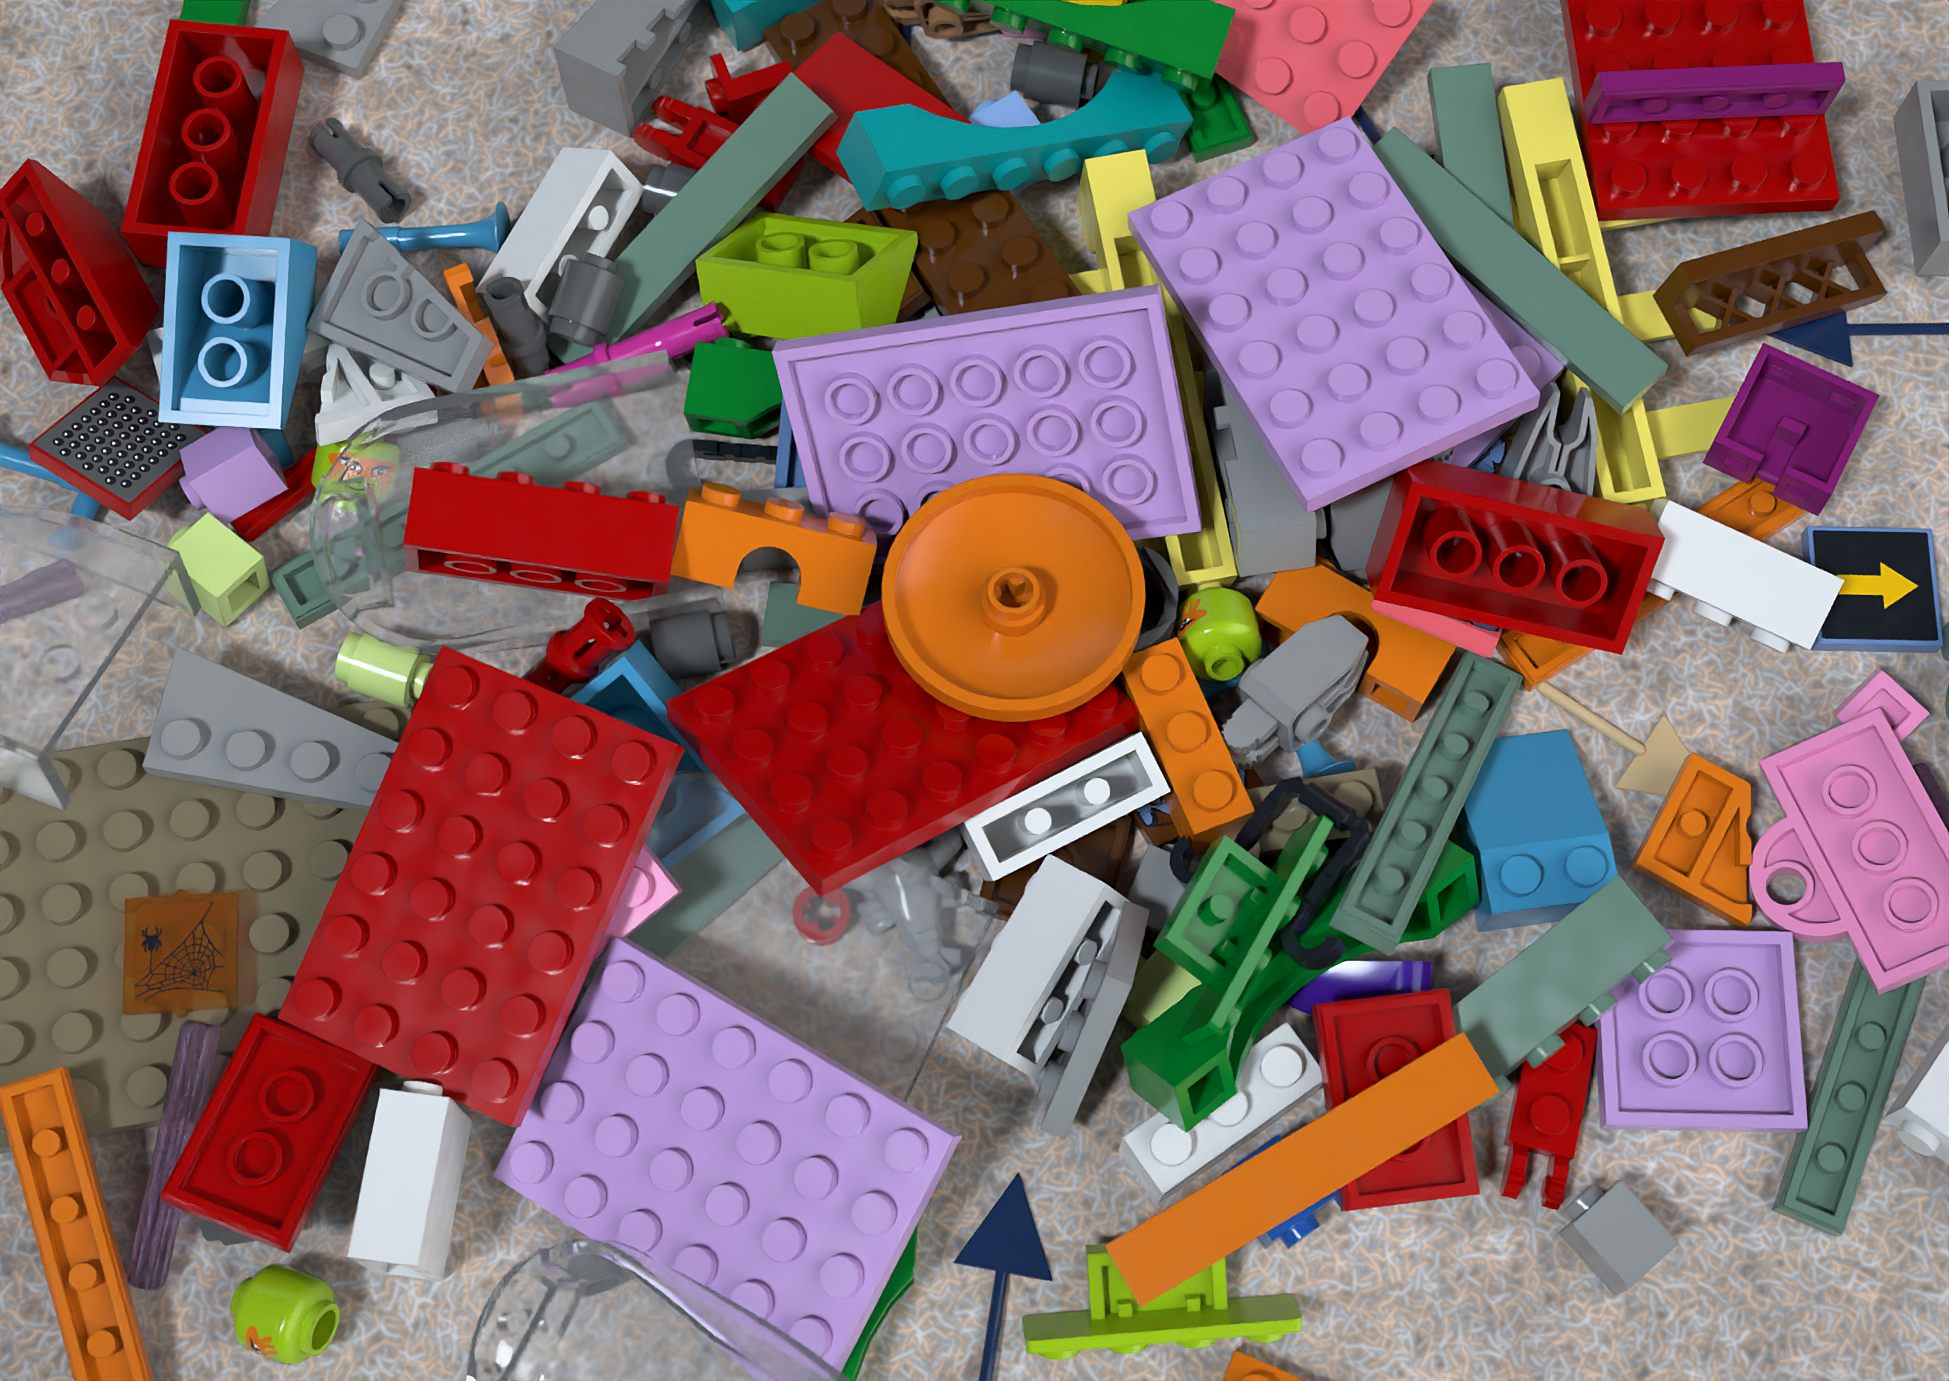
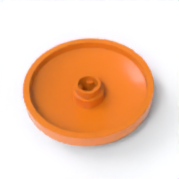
M1022 473L986 475L956 484L940 492L921 506L904 524L890 548L882 578L884 625L894 653L904 669L916 683L940 702L958 711L988 720L1004 722L1041 720L1070 711L1095 697L1117 677L1132 655L1139 638L1144 615L1145 580L1143 568L1137 550L1120 522L1102 504L1085 492L1055 479Z

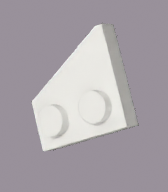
M336 343L329 344L326 358L327 373L323 375L320 390L322 404L320 414L316 413L315 416L316 439L319 446L390 428H403L411 423L436 417L435 395L425 382Z

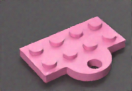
M1878 708L1760 760V770L1785 818L1772 825L1761 836L1751 856L1752 865L1749 866L1750 886L1753 899L1762 916L1778 931L1792 932L1794 939L1804 942L1828 943L1848 937L1878 996L1949 966V832L1882 710ZM1781 875L1796 876L1806 885V893L1797 903L1791 905L1778 904L1767 894L1771 881Z

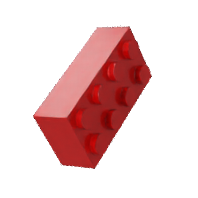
M170 19L121 228L122 235L142 267L166 269L168 232L269 237L305 70L288 30Z
M1425 459L1395 473L1365 572L1373 598L1377 601L1622 655L1663 547L1665 537L1649 509Z
M432 462L430 469L414 468L403 541L406 571L661 607L670 581L679 506L665 504L666 498L664 496L647 491H630L627 493V498L601 495V488L599 486L579 481L563 482L561 489L535 485L536 479L533 476L511 471L498 472L496 479L470 475L468 467L452 462Z

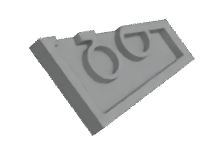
M362 217L306 325L307 329L322 338L464 400H467L494 346L490 339L372 224Z
M1125 900L1102 960L1093 958L1080 992V997L1086 999L1080 1013L1071 1010L1059 1040L1058 1048L1065 1051L1062 1062L1059 1064L1051 1060L1049 1061L1037 1093V1099L1047 1102L1040 1127L1041 1130L1066 1138L1133 985L1150 909Z

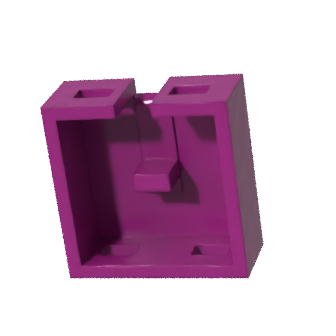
M1763 343L1702 463L1746 484H1749L1753 476L1776 486L1772 496L1819 516L1831 497L1880 395Z

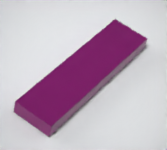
M1842 62L1598 72L1584 102L1586 123L1591 124L1824 114L1846 79Z

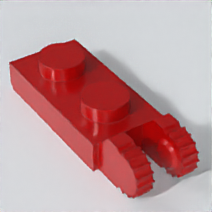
M660 94L652 104L651 110H653V114L662 122L681 130L682 133L679 137H675L659 128H654L653 125L650 126L647 123H642L641 125L639 124L632 138L644 151L665 161L700 170L741 125L701 106H698L696 109L679 100H674L672 97ZM803 157L757 204L758 206L776 213L804 168Z
M1573 1023L1559 1034L1565 1046L1535 1069L1532 1068L1527 1060L1519 1066L1504 1145L1508 1146L1500 1186L1501 1196L1517 1199L1519 1192L1522 1191L1525 1184L1528 1152L1549 1157L1546 1176L1541 1186L1542 1206L1554 1210L1560 1208L1569 1174V1162L1575 1156L1598 1035L1597 1029Z

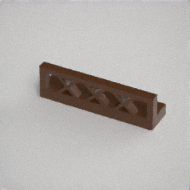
M1875 210L1684 261L1675 268L1652 296L1686 357L1879 301L1887 291L1864 252L1886 229ZM1846 265L1859 289L1851 291L1829 280L1832 269ZM1792 281L1813 291L1810 303L1803 304L1782 294L1785 282ZM1744 294L1765 304L1762 317L1755 318L1735 308L1734 304L1737 295ZM1696 308L1717 318L1714 330L1699 334L1686 310Z

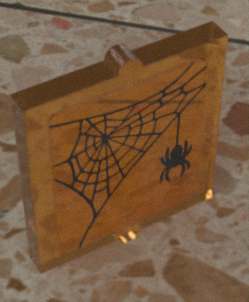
M179 889L175 892L174 896L125 899L122 1013L125 1016L174 1013L176 1017L183 1019L188 1016L189 1012L238 1009L239 894L237 892L189 895L186 890Z

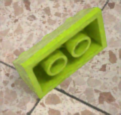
M759 211L695 260L702 305L704 307L709 302L715 301L725 320L722 325H726L728 331H731L734 336L744 338L760 335L790 340L895 324L918 245L917 231Z

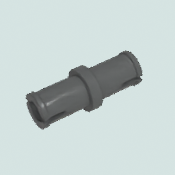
M325 119L326 125L334 132L333 135L327 131L321 122L317 124L309 136V144L335 169L340 185L350 193H357L382 222H395L394 216L387 210L388 206L396 213L399 219L403 217L411 206L412 198L383 169L381 157L374 150L363 148L338 119Z
M514 277L496 279L485 288L487 293H483V298L486 305L489 306L498 326L496 336L505 355L511 357L520 377L519 381L523 390L533 394L543 393L548 390V387L553 386L552 383L547 384L545 382L544 371L556 368L545 345L547 340L546 329L542 320L532 314L520 280Z

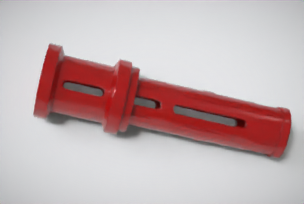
M597 597L585 606L584 617L568 631L560 630L549 638L546 655L520 678L560 695L572 683H587L598 673L599 664L613 651H623L634 643V628L629 618L618 606L605 598ZM603 623H608L609 627L606 628Z

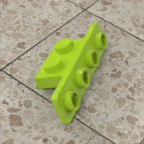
M1108 1243L1085 1245L1089 1310L1035 1314L1022 1317L1026 1353L1039 1354L1041 1357L1051 1360L1069 1359L1078 1355L1080 1350L1108 1348L1111 1352L1118 1354H1134L1146 1350L1149 1344L1173 1342L1185 1348H1204L1215 1344L1217 1339L1245 1337L1252 1342L1268 1343L1284 1338L1285 1333L1303 1330L1302 1315L1291 1294L1227 1299L1225 1257L1140 1307L1107 1251L1105 1245Z

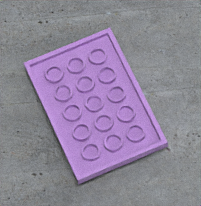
M1350 116L1127 214L1128 229L1306 514L1538 408L1541 393Z
M1160 284L776 341L772 350L814 516L828 519L831 512L846 513L864 519L867 522V529L876 530L877 549L870 575L884 572L887 556L896 536L904 524L921 506L940 492L956 484L986 475L1022 473L1047 477L1071 485L1085 492L1110 511L1123 526L1131 540L1202 531V513Z
M614 936L540 1081L521 1127H517L493 1177L811 1380L837 1381L962 1135L630 939Z

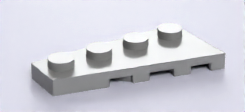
M278 0L253 27L288 30L300 58L360 80L404 0Z
M176 646L142 767L148 775L368 813L399 743Z

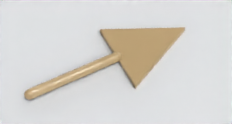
M1544 681L1536 687L1539 693L1636 755L1614 787L1615 789L1666 796L1685 757L1690 754L1665 714L1662 715L1642 745Z

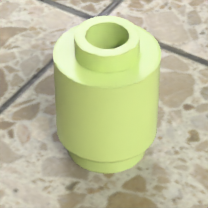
M367 631L364 635L351 632L340 648L336 661L335 676L338 681L347 683L348 689L352 692L407 709L409 703L413 707L418 701L434 664L430 663L431 656L428 648L374 631Z

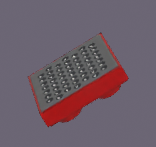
M114 375L103 387L95 390L28 444L30 460L131 521L185 474L179 450L209 434V432L193 424L158 422L159 402Z

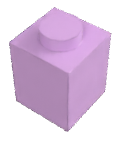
M221 426L179 450L186 474L179 479L184 493L198 511L207 507L215 518L224 525L288 489L278 456L256 428Z

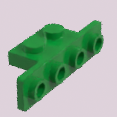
M1324 814L1293 832L1272 870L1226 835L1221 836L1210 845L1153 944L1154 947L1207 986L1179 1035V1039L1189 1047L1212 1035H1215L1217 1038L1222 1037L1239 1018L1243 1009V1004L1238 1001L1245 985L1253 982L1269 963L1272 957V950L1267 947L1274 932L1282 929L1294 916L1301 903V899L1295 895L1303 880L1308 879L1318 870L1328 854L1329 848L1323 843L1334 822Z

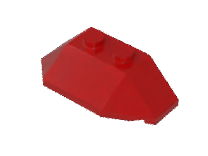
M27 158L0 189V289L50 381L103 387L141 346L160 309L109 217L40 162Z

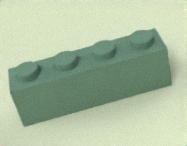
M1617 875L1452 1007L1456 1035L1464 1032L1500 1090V1093L1477 1106L1481 1111L1499 1099L1512 1087L1506 1076L1527 1060L1532 1068L1535 1069L1565 1046L1559 1034L1580 1018L1585 1026L1588 1027L1616 1006L1619 1001L1612 992L1633 976L1641 985L1673 960L1665 950L1676 941L1621 876Z

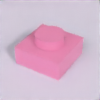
M1879 667L1832 712L1843 723H1847L1880 708L1899 743L1930 714Z

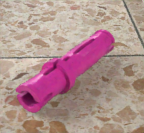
M712 301L704 307L610 346L605 341L593 346V353L557 368L544 371L545 382L547 384L552 383L553 385L548 387L549 393L555 404L562 408L572 401L606 387L611 389V391L618 390L624 387V380L693 352L696 341L714 343L717 338H730L727 326L722 325L725 322L717 303Z

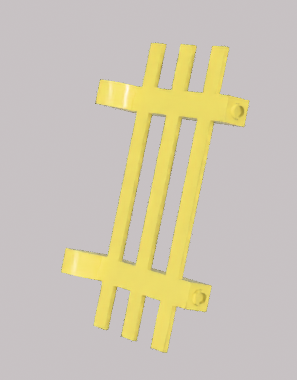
M1563 77L1503 87L1496 99L1515 231L1642 343L1674 338L1672 330L1652 296L1657 290L1617 297L1601 232L1676 218L1598 221ZM1145 149L1084 160L1076 206L1085 243L1091 254L1095 253L1098 269L1069 274V277L1082 295L1160 284L1203 522L1202 531L1132 540L1136 548L1142 550V545L1156 551L1165 559L1176 577L1179 588L1178 598L1186 596L1187 599L1197 591L1207 587L1231 588L1238 574L1204 422L1203 371L1193 372L1181 312L1128 229L1127 214L1156 201ZM1696 308L1686 310L1698 333L1714 330L1716 325L1715 317ZM1566 366L1562 374L1555 380L1560 391L1559 399L1565 423L1570 418L1580 387L1587 388L1593 400L1598 435L1593 497L1649 509V511L1655 498L1664 499L1666 497L1658 461L1708 452L1736 397H1725L1645 412L1641 397L1621 416ZM1511 436V437H1507V438L1510 439L1511 441H1513L1515 436Z

